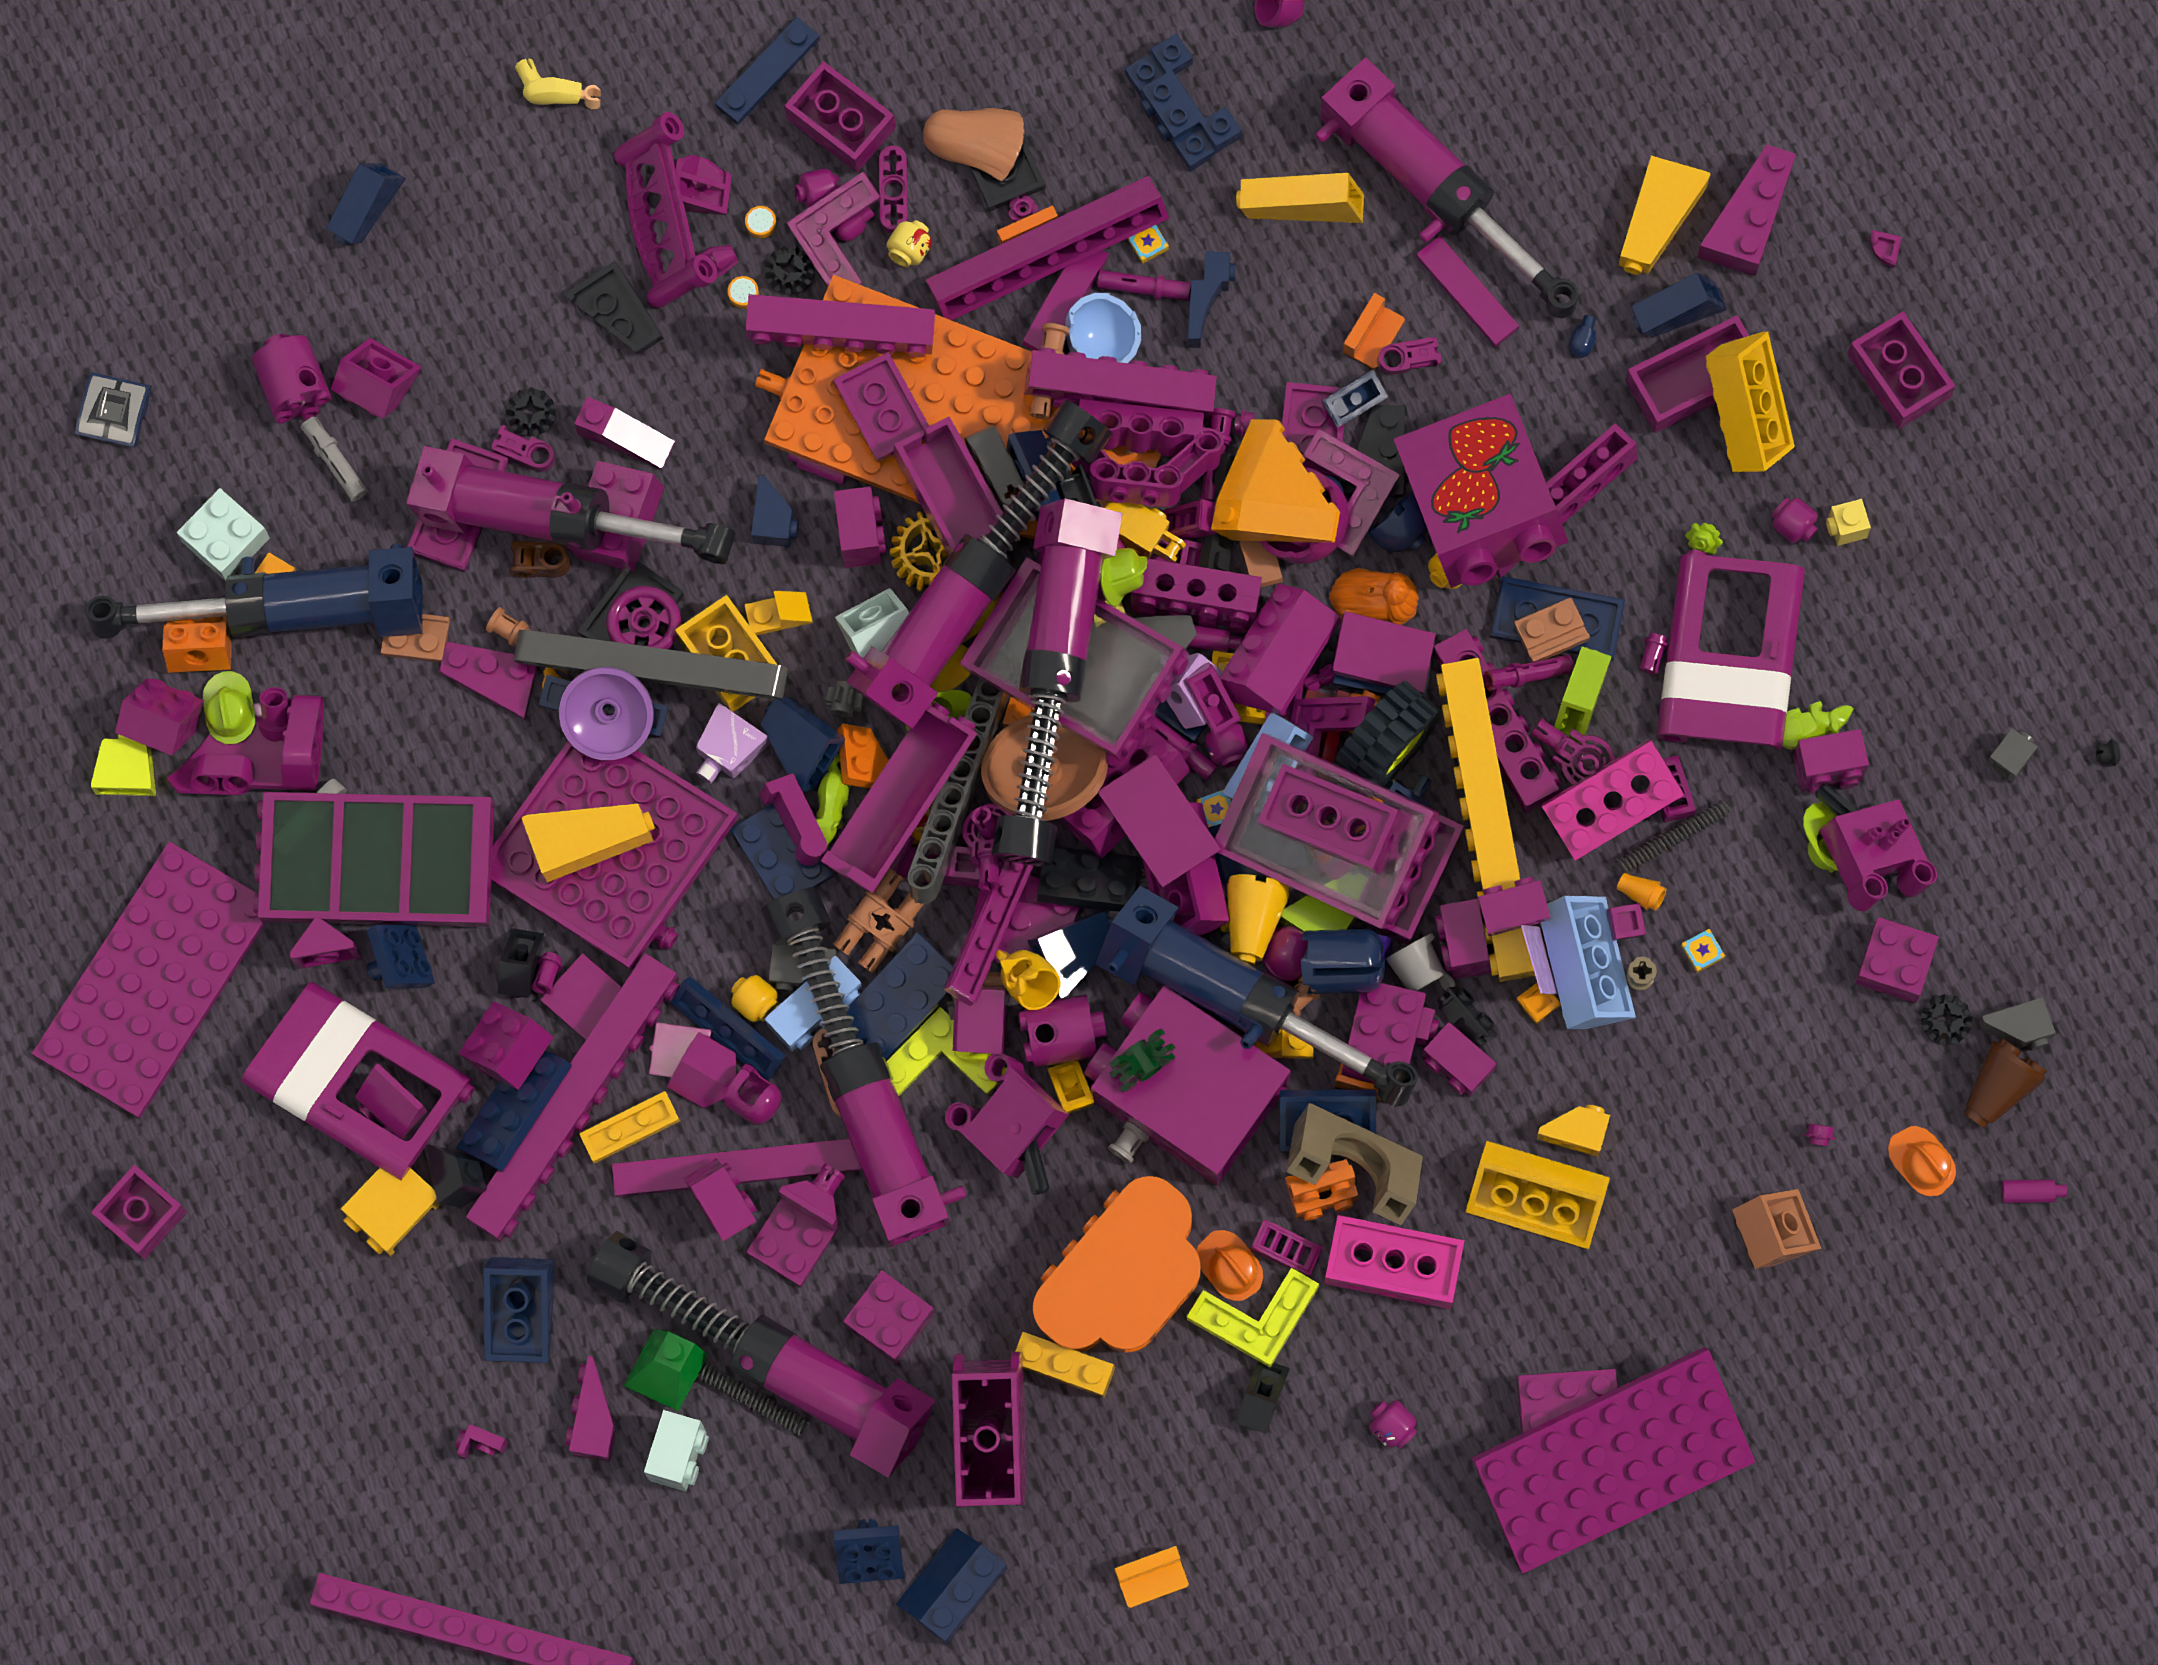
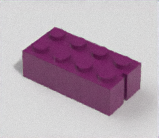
M1738 315L1627 370L1625 382L1654 433L1716 403L1713 397L1711 377L1706 368V355L1721 344L1749 336Z
M950 416L924 429L923 440L926 444L921 445L922 436L920 432H917L895 443L893 450L897 463L948 556L964 534H968L975 539L982 538V535L987 536L991 531L989 525L994 526L999 520L996 515L1002 516L1003 514Z

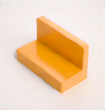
M1176 1546L1115 1568L1118 1582L1129 1608L1184 1589L1189 1585Z

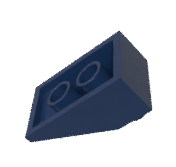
M490 1257L483 1268L485 1361L548 1363L550 1358L554 1300V1259Z

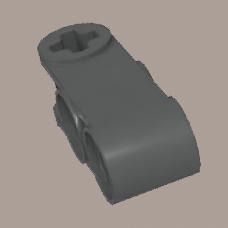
M992 424L964 439L970 455L977 463L981 475L993 493L1000 509L1004 512L1006 509L1003 505L1009 506L1013 500L1012 498L1007 499V494L1011 493L1016 496L1020 491L1018 485L1023 486L1024 483L1019 476L1011 455L1004 447L998 430Z

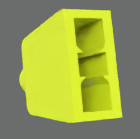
M119 734L118 739H103L91 782V788L95 794L156 796L151 747Z

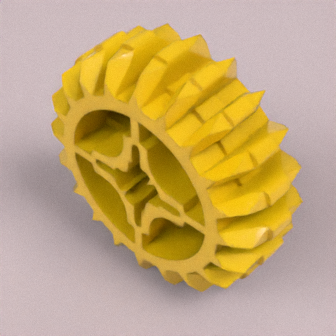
M918 512L916 522L910 517L905 519L908 528L903 526L897 527V533L900 536L892 537V544L896 547L890 549V556L895 557L891 561L892 567L900 568L897 572L898 578L907 577L906 585L908 587L917 581V591L922 592L925 585H930L941 570L942 560L948 554L939 538L932 535L931 530L934 529L929 519L923 518V514ZM921 533L922 543L918 547L913 548V552L906 554L912 539ZM927 540H929L931 547L937 552V563H935L933 556L927 552ZM912 564H926L931 567L933 573L920 571Z

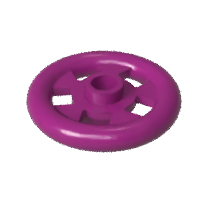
M651 586L633 587L621 593L611 604L606 619L607 632L612 642L635 645L636 637H649L647 647L669 649L678 637L675 629L681 626L680 610L674 599L661 589ZM638 599L642 607L636 608L630 613L626 605ZM654 601L659 602L665 608L659 615L652 608H649ZM642 619L650 621V624L645 628L638 625ZM628 620L630 632L621 633L619 622ZM660 623L668 625L667 632L663 637L655 634Z

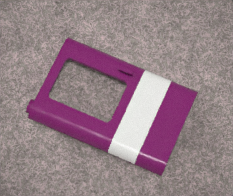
M1689 550L1687 554L1680 557L1656 734L1658 739L1683 743L1689 737L1765 745L1782 750L1805 575L1803 567L1788 563L1708 556L1705 552L1699 550ZM1711 571L1759 574L1770 577L1771 583L1762 652L1758 657L1710 653L1699 649L1708 576Z
M313 981L305 987L246 1069L241 1083L401 1181L452 1108L460 1102L465 1104L475 1087L471 1086L472 1078ZM368 1052H375L441 1093V1098L409 1141L398 1138L336 1098L339 1091Z

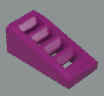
M1201 499L1161 510L1166 515V520L1170 521L1167 531L1180 539L1217 534V532L1211 530L1216 503ZM1174 517H1176V519H1175V529L1173 530Z
M1678 755L1664 758L1663 760L1668 767L1674 766L1675 771L1671 773L1674 778L1677 777V783L1684 793V796L1675 800H1684L1683 805L1671 808L1667 805L1660 809L1663 822L1667 823L1695 815L1696 808Z
M1264 1219L1251 1247V1252L1287 1268H1293L1303 1275L1310 1277L1323 1247ZM1269 1232H1271L1275 1236L1270 1247L1267 1248L1264 1246ZM1282 1237L1287 1239L1281 1254L1275 1251ZM1293 1243H1296L1299 1246L1293 1260H1291L1287 1256ZM1307 1248L1311 1251L1303 1266L1299 1264L1304 1249Z

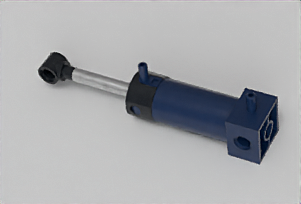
M397 543L392 544L390 549L369 550V565L282 573H254V559L246 556L242 558L241 574L227 576L225 598L124 606L122 602H115L108 596H98L89 601L85 611L93 633L102 639L118 635L128 624L227 616L228 625L233 637L374 623L379 637L423 634V581L413 547L402 548V545Z
M1139 886L1112 921L1096 965L1133 986L1143 974L1161 985L1167 986L1177 994L1232 1024L1235 1029L1244 1033L1245 1035L1241 1039L1240 1044L1245 1049H1251L1256 1041L1269 1047L1284 1030L1376 1082L1374 1087L1378 1089L1380 1098L1386 1104L1399 1107L1408 1102L1418 1079V1074L1414 1067L1400 1061L1387 1062L1386 1065H1383L1293 1014L1294 1006L1299 997V990L1267 972L1264 973L1175 923L1173 920L1179 908L1176 905Z

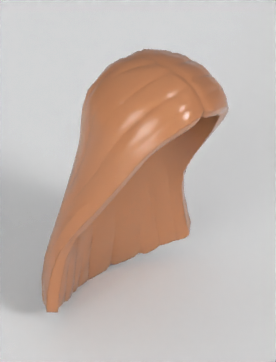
M997 108L969 111L941 109L927 119L923 129V140L928 150L937 157L978 168L1003 181L1015 165L1014 163L1019 155L1018 152L1021 150L1024 137V122L1020 113Z

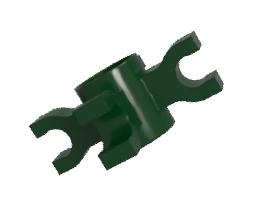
M1162 1028L1154 1031L1148 1037V1041L1145 1039L1138 1041L1109 1063L1113 1069L1109 1073L1112 1078L1122 1074L1119 1079L1122 1083H1125L1120 1087L1123 1093L1131 1090L1137 1084V1079L1139 1082H1143L1151 1078L1176 1058L1171 1053L1175 1049L1172 1043L1162 1047L1165 1044L1164 1040L1160 1039L1165 1034Z

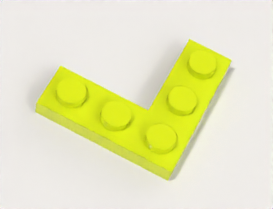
M939 1007L886 1063L893 1076L892 1081L898 1096L941 1053L988 1096L999 1084L989 1079L985 1074V1062L992 1054L952 1051L954 1020H951L949 1014ZM1003 1067L1002 1069V1075H1004L1007 1070L1005 1067Z
M1291 1268L1259 1322L1203 1290L1189 1312L1187 1320L1264 1365L1271 1367L1318 1290L1319 1283Z

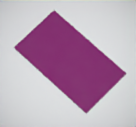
M1156 754L1098 791V794L1162 888L1221 850Z

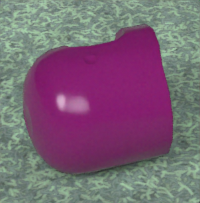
M749 1063L741 1068L740 1072L731 1082L724 1098L726 1107L755 1125L768 1122L778 1111L782 1100L779 1088L774 1083H770L761 1077L756 1068ZM745 1082L744 1086L742 1087V1089H741V1090L739 1091V1093H738L739 1088H740V1087L743 1085V1083Z

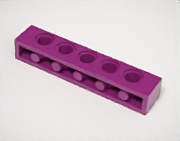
M1616 423L1546 483L1562 524L1638 459L1637 443ZM1517 563L1497 570L1496 575L1501 578Z
M1467 629L1433 647V656L1440 668L1442 664L1479 658L1482 678L1485 671L1495 669L1491 662L1486 663L1481 654L1484 650L1477 636L1471 637ZM1501 688L1490 691L1491 696L1487 698L1489 715L1491 717L1499 714L1505 717L1507 721L1501 726L1494 725L1491 722L1500 773L1523 813L1526 814L1559 793L1558 786L1561 783L1556 772L1553 769L1548 770L1543 762L1545 754L1539 743H1532L1527 733L1530 732L1526 720L1522 715L1517 717L1513 710L1514 701L1506 688L1503 690ZM1510 741H1516L1521 745L1522 750L1516 753L1510 752L1505 744ZM1532 768L1537 772L1538 776L1534 779H1526L1522 776L1521 770Z

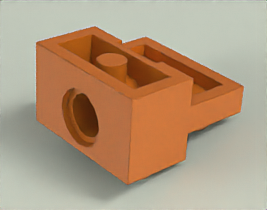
M227 616L167 621V624L164 625L162 651L168 673L231 670L232 643Z
M1347 1159L1329 1164L1316 1185L1294 1175L1285 1177V1185L1296 1219L1304 1217L1305 1221L1315 1220L1323 1216L1322 1211L1332 1208L1335 1209V1212L1344 1211L1354 1206L1353 1202L1358 1201L1355 1174L1352 1165L1348 1164ZM1331 1190L1332 1194L1330 1197L1319 1199V1193Z

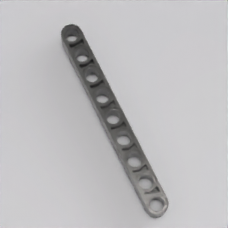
M521 629L518 631L513 660L525 665L582 673L596 667H614L629 672L639 681L783 700L788 672L787 667L770 663Z
M1002 649L990 670L1014 683L1016 676L1014 675L1011 652ZM1000 666L1007 667L1004 670H996V668ZM978 679L965 715L967 720L976 725L974 731L977 732V735L970 746H977L978 748L972 751L966 750L937 794L908 873L911 897L920 904L931 903L939 894L981 777L982 760L989 744L995 738L1009 699L1007 694L981 679ZM989 693H997V695L993 697L986 696ZM981 719L988 720L986 723L983 724L976 723L978 720ZM960 773L969 774L963 778L957 777ZM950 800L959 801L958 803L953 805L947 804V802ZM941 827L949 828L947 831L944 832L936 831ZM932 854L940 855L936 859L927 858L929 855ZM923 881L929 882V884H928L927 886H924V887H919V886H917V884L920 883V882H923Z

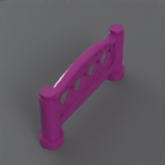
M665 112L655 118L653 125L619 145L614 152L616 162L620 166L626 167L629 217L640 257L652 280L653 287L647 293V300L654 308H663L697 287L704 288L717 279V268L714 262L704 254L695 255L670 145L682 139L684 127L681 120L671 112ZM643 164L652 165L655 168L646 187L643 185L644 177L641 175ZM650 192L661 194V200L652 216L650 215V205L647 202V196ZM657 220L668 224V228L659 244H657V234L654 231V223ZM663 249L674 251L675 254L665 273L663 271L664 263L660 258V253Z

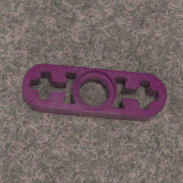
M893 145L885 147L879 155L880 221L882 228L890 234L894 232L900 222H908L907 158L902 148ZM890 155H896L897 160H901L896 162V175L890 174V164L885 162L890 160ZM897 183L903 190L899 196L890 197L885 193L887 185ZM891 205H897V215L899 218H903L897 221V225H891V221L886 219L891 218Z

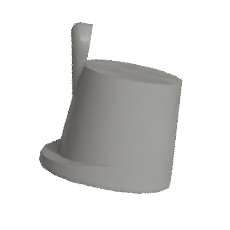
M1433 933L1426 935L1386 958V961L1406 989L1418 991L1438 979L1444 990L1455 986L1453 978L1443 970L1431 943L1435 938Z

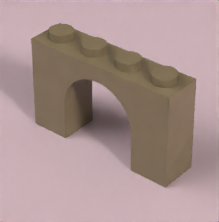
M1308 1103L1294 1125L1286 1172L1316 1185L1330 1164L1331 1155L1347 1157L1361 1165L1370 1174L1375 1183L1376 1193L1373 1212L1402 1225L1416 1205L1423 1156Z

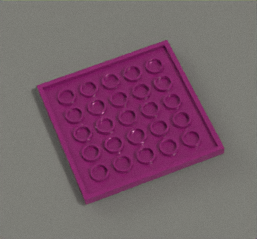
M567 741L493 845L492 882L627 969L632 970L735 824L739 815L638 750L621 759L599 760L584 755ZM639 804L643 813L649 811L655 829L650 831L654 841L550 882H547L541 873L521 818L530 814Z

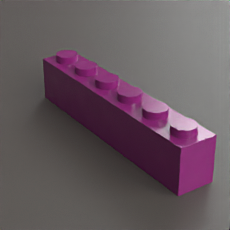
M749 294L746 339L760 345H766L773 341L783 342L782 344L788 347H800L801 344H810L821 350H829L834 346L845 347V350L849 352H862L863 349L876 350L879 354L889 352L891 355L896 351L907 352V355L911 357H924L926 354H932L935 309Z
M1038 348L1033 350L1028 357L1024 394L1080 402V399L1203 412V419L1208 420L1214 410L1217 376L1208 375V371L1201 369H1192L1190 372L1178 371V367L1173 365H1161L1157 368L1147 366V363L1143 361L1122 363L1117 362L1116 358L1109 356L1093 359L1086 358V354L1080 352H1069L1068 355L1058 354L1051 348Z

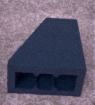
M382 163L359 164L326 229L335 233L333 238L342 244L350 246V244L362 243L406 178Z
M1696 272L1632 305L1635 313L1632 320L1639 333L1643 332V334L1654 338L1726 311L1727 307L1716 282Z
M783 697V700L774 699L766 707L761 725L787 774H794L802 791H816L845 738L794 698Z
M1105 911L1089 914L1027 940L1031 952L1049 961L1060 976L1061 987L1055 999L1067 996L1096 964L1112 923L1110 917L1106 916Z

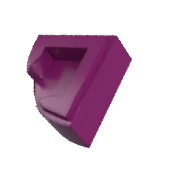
M1872 230L1870 243L1875 256L1885 265L1895 268L1902 237Z

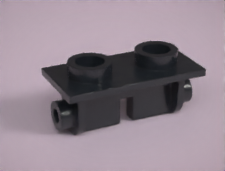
M1082 464L1078 465L1072 474H1070V471H1065L1062 474L1064 481H1057L1063 499H1075L1078 502L1102 508L1101 504L1095 501L1091 490L1089 474L1084 472Z
M1457 986L1449 987L1446 990L1451 995L1448 996L1445 993L1438 998L1439 1010L1442 1011L1452 1024H1455L1461 1018L1464 1019L1465 1022L1458 1030L1477 1047L1481 1048L1487 1042L1484 1036L1489 1038L1497 1035L1493 1029L1495 1024L1492 1019L1483 1011L1479 1013L1472 1004L1474 1002L1473 997L1463 987L1460 989Z

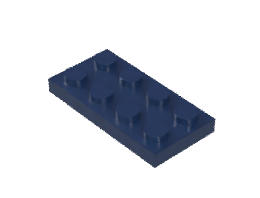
M917 932L853 1001L847 1011L848 1016L854 1017L851 1023L852 1027L859 1029L856 1034L857 1039L863 1040V1044L880 1043L885 1061L897 1051L949 994L944 990V987L954 965L921 933Z
M545 1050L519 1090L499 1081L456 1148L464 1154L503 1172L572 1065L565 1059Z

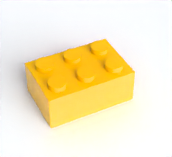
M727 595L675 629L678 636L677 639L686 652L777 665ZM715 691L724 705L732 712L755 698L753 696Z

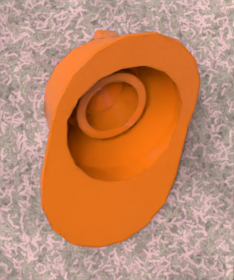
M1910 1126L1891 1137L1888 1146L1889 1158L1894 1167L1915 1191L1926 1196H1938L1954 1182L1956 1168L1951 1155L1927 1129Z
M1226 1230L1213 1231L1198 1245L1196 1251L1200 1259V1270L1223 1297L1233 1301H1242L1260 1289L1263 1281V1269L1255 1255L1236 1234Z

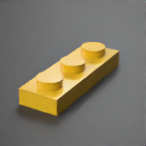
M666 1091L579 1134L595 1164L680 1122Z

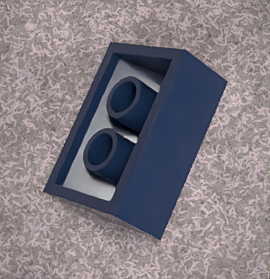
M1042 430L1017 432L1008 435L1006 451L1011 455L1024 484L1027 481L1025 475L1031 476L1035 470L1032 465L1038 466L1042 461L1039 455L1045 456L1049 451L1047 445H1053L1051 438H1045ZM1057 483L1055 484L1057 491H1050L1048 494L1049 501H1043L1041 506L1063 499ZM1035 511L1034 513L1037 523L1040 511Z
M957 1528L896 1605L947 1645L1008 1569L1007 1564L981 1543Z

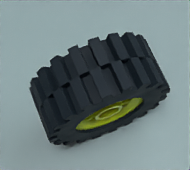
M1402 681L1401 684H1397L1393 690H1390L1384 699L1375 705L1371 712H1368L1360 725H1357L1353 731L1354 733L1345 741V746L1338 752L1334 764L1385 787L1388 780H1393L1397 773L1407 765V762L1417 754L1418 749L1428 740L1427 737L1434 731L1435 725L1439 723L1443 712L1409 682Z

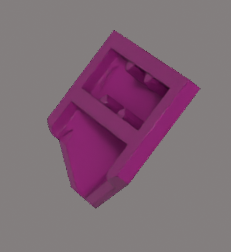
M696 155L675 160L674 165L685 210L687 212L726 215L732 175L727 171L724 172L709 159Z
M698 1032L681 1058L667 1087L702 1108H706L725 1098L731 1082L737 1075L736 1053Z

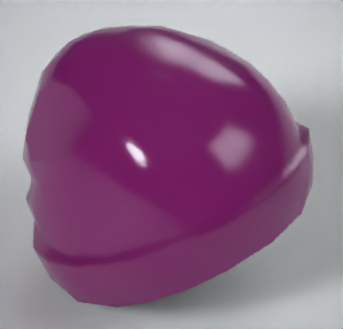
M1255 0L1254 10L1256 19L1259 24L1265 27H1287L1301 18L1305 3L1304 0Z
M1292 926L1275 929L1263 956L1262 964L1270 975L1286 982L1294 981L1302 976L1301 958H1304L1305 950L1308 949V940H1302L1303 932L1300 929Z

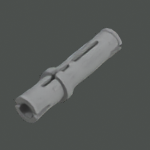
M317 416L306 420L301 425V430L304 431L315 447L314 452L317 457H322L346 491L350 500L356 502L368 493V489L363 485L338 449L336 439L329 436Z

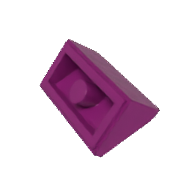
M1209 662L1204 664L1185 679L1213 735L1241 720L1212 664Z

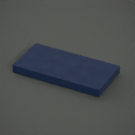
M1502 576L1490 637L1522 643L1514 627L1515 621L1571 597L1582 618L1584 627L1590 635V641L1564 652L1579 654L1581 647H1585L1612 656L1610 661H1614L1625 599Z

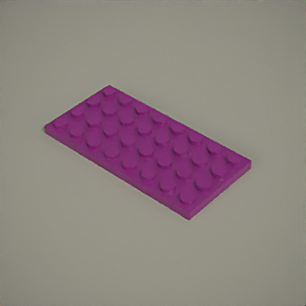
M169 841L39 1041L32 1055L140 1119L266 922H262L258 918V913L253 911V898L258 893ZM271 901L270 910H274L276 904Z
M1706 1347L1700 1348L1472 1457V1461L1522 1574L1755 1463L1710 1351Z

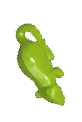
M1819 701L1811 704L1808 707V712L1801 713L1800 708L1787 711L1783 747L1795 750L1799 740L1824 736L1828 733H1839V730L1847 723L1854 708L1842 705L1830 712H1823L1821 709L1822 703Z
M840 754L836 755L828 769L829 772L822 778L817 794L819 810L817 811L816 821L826 839V851L835 838L837 829L842 828V810L848 805L849 788L851 787V785L842 784V774L837 766V763L840 762Z

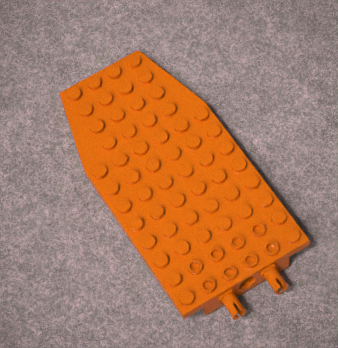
M834 274L823 298L825 301L918 308ZM936 314L932 354H926L924 357H911L907 355V352L895 351L894 354H891L894 363L929 426L950 416L965 445V437L993 424L998 430L1006 449L1008 435L1017 432L1042 430L1058 409V407L1052 406V398L1049 419H1038L1029 415L1034 395H1027L1024 392L1028 357L1031 351ZM803 344L804 346L791 377L788 376L786 379L765 371V369L760 370V376L757 377L755 387L780 396L781 400L764 439V444L920 504L894 455L876 462L833 383V379L883 354H879L876 350L863 349L862 352H849L845 350V347L834 346L829 350H821L815 348L814 345ZM1042 430L1044 437L1048 438L1049 436ZM924 440L921 441V445L926 444ZM1123 446L1103 449L1110 459L1116 461L1117 464L1124 465L1132 461H1140L1148 465V467L1156 468L1161 457L1157 450L1150 449L1143 453L1131 452ZM1070 463V467H1071L1070 474H1072L1073 471L1075 470V468H1074V466ZM1011 493L1007 494V499L1011 498ZM1095 498V501H1098L1102 508H1105L1109 502ZM1036 519L1028 521L1026 524L1028 530L1021 531L1019 535L1023 538L1035 539L1038 524Z

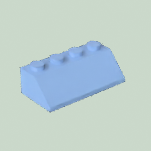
M1563 896L1547 903L1551 920L1540 923L1543 931L1547 955L1551 963L1562 1007V1015L1567 1029H1589L1636 1018L1617 940L1612 941L1606 911L1609 909L1606 897Z

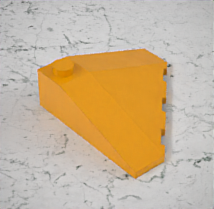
M1251 419L1217 498L1211 530L1233 541L1335 543L1340 511L1334 503L1330 502L1328 504L1322 495L1325 491L1324 487L1315 473H1308L1302 463L1305 461V458L1295 443H1288L1282 433L1285 431V428L1278 420Z

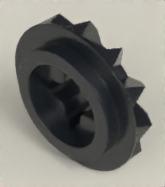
M783 246L782 249L772 252L768 261L765 262L766 280L779 293H799L807 288L813 279V263L808 255L797 246L795 248ZM793 259L794 269L798 270V272H791L785 280L784 270L780 267H787Z
M530 387L527 390H518L516 395L509 398L506 416L509 425L517 433L524 436H537L551 427L555 420L556 409L552 398L544 390L540 391ZM530 400H532L535 409L540 410L533 414L531 423H529L526 413L521 412L528 409Z
M1943 994L1932 998L1925 1005L1921 1014V1026L1927 1037L1935 1043L1953 1045L1959 1043L1968 1035L1971 1030L1973 1016L1970 1013L1968 1004L1961 1001L1958 996ZM1945 1007L1951 1017L1960 1018L1951 1022L1949 1032L1944 1022L1935 1020L1943 1016Z

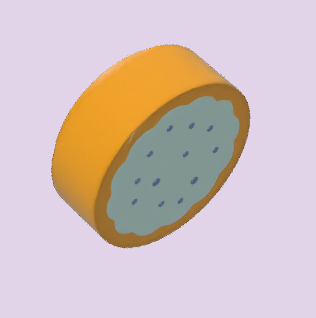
M756 206L750 209L745 217L747 231L755 238H766L773 234L776 229V217L773 211L765 206Z
M747 276L733 279L728 286L730 302L740 309L748 308L749 294L759 295L756 282Z

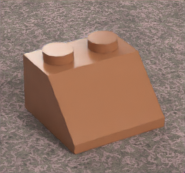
M1799 1189L1760 1195L1732 1209L1737 1227L1746 1244L1748 1256L1755 1269L1775 1266L1822 1249Z

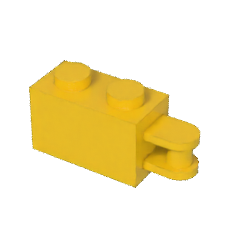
M1112 501L1107 503L1105 509L1123 513L1119 539L1125 547L1134 549L1138 555L1149 559L1154 553L1168 562H1176L1178 551L1180 549L1183 550L1186 543L1167 531L1170 521L1166 520L1167 517L1163 512L1153 507L1148 509L1141 504L1115 503ZM1162 539L1169 543L1166 549L1158 545Z

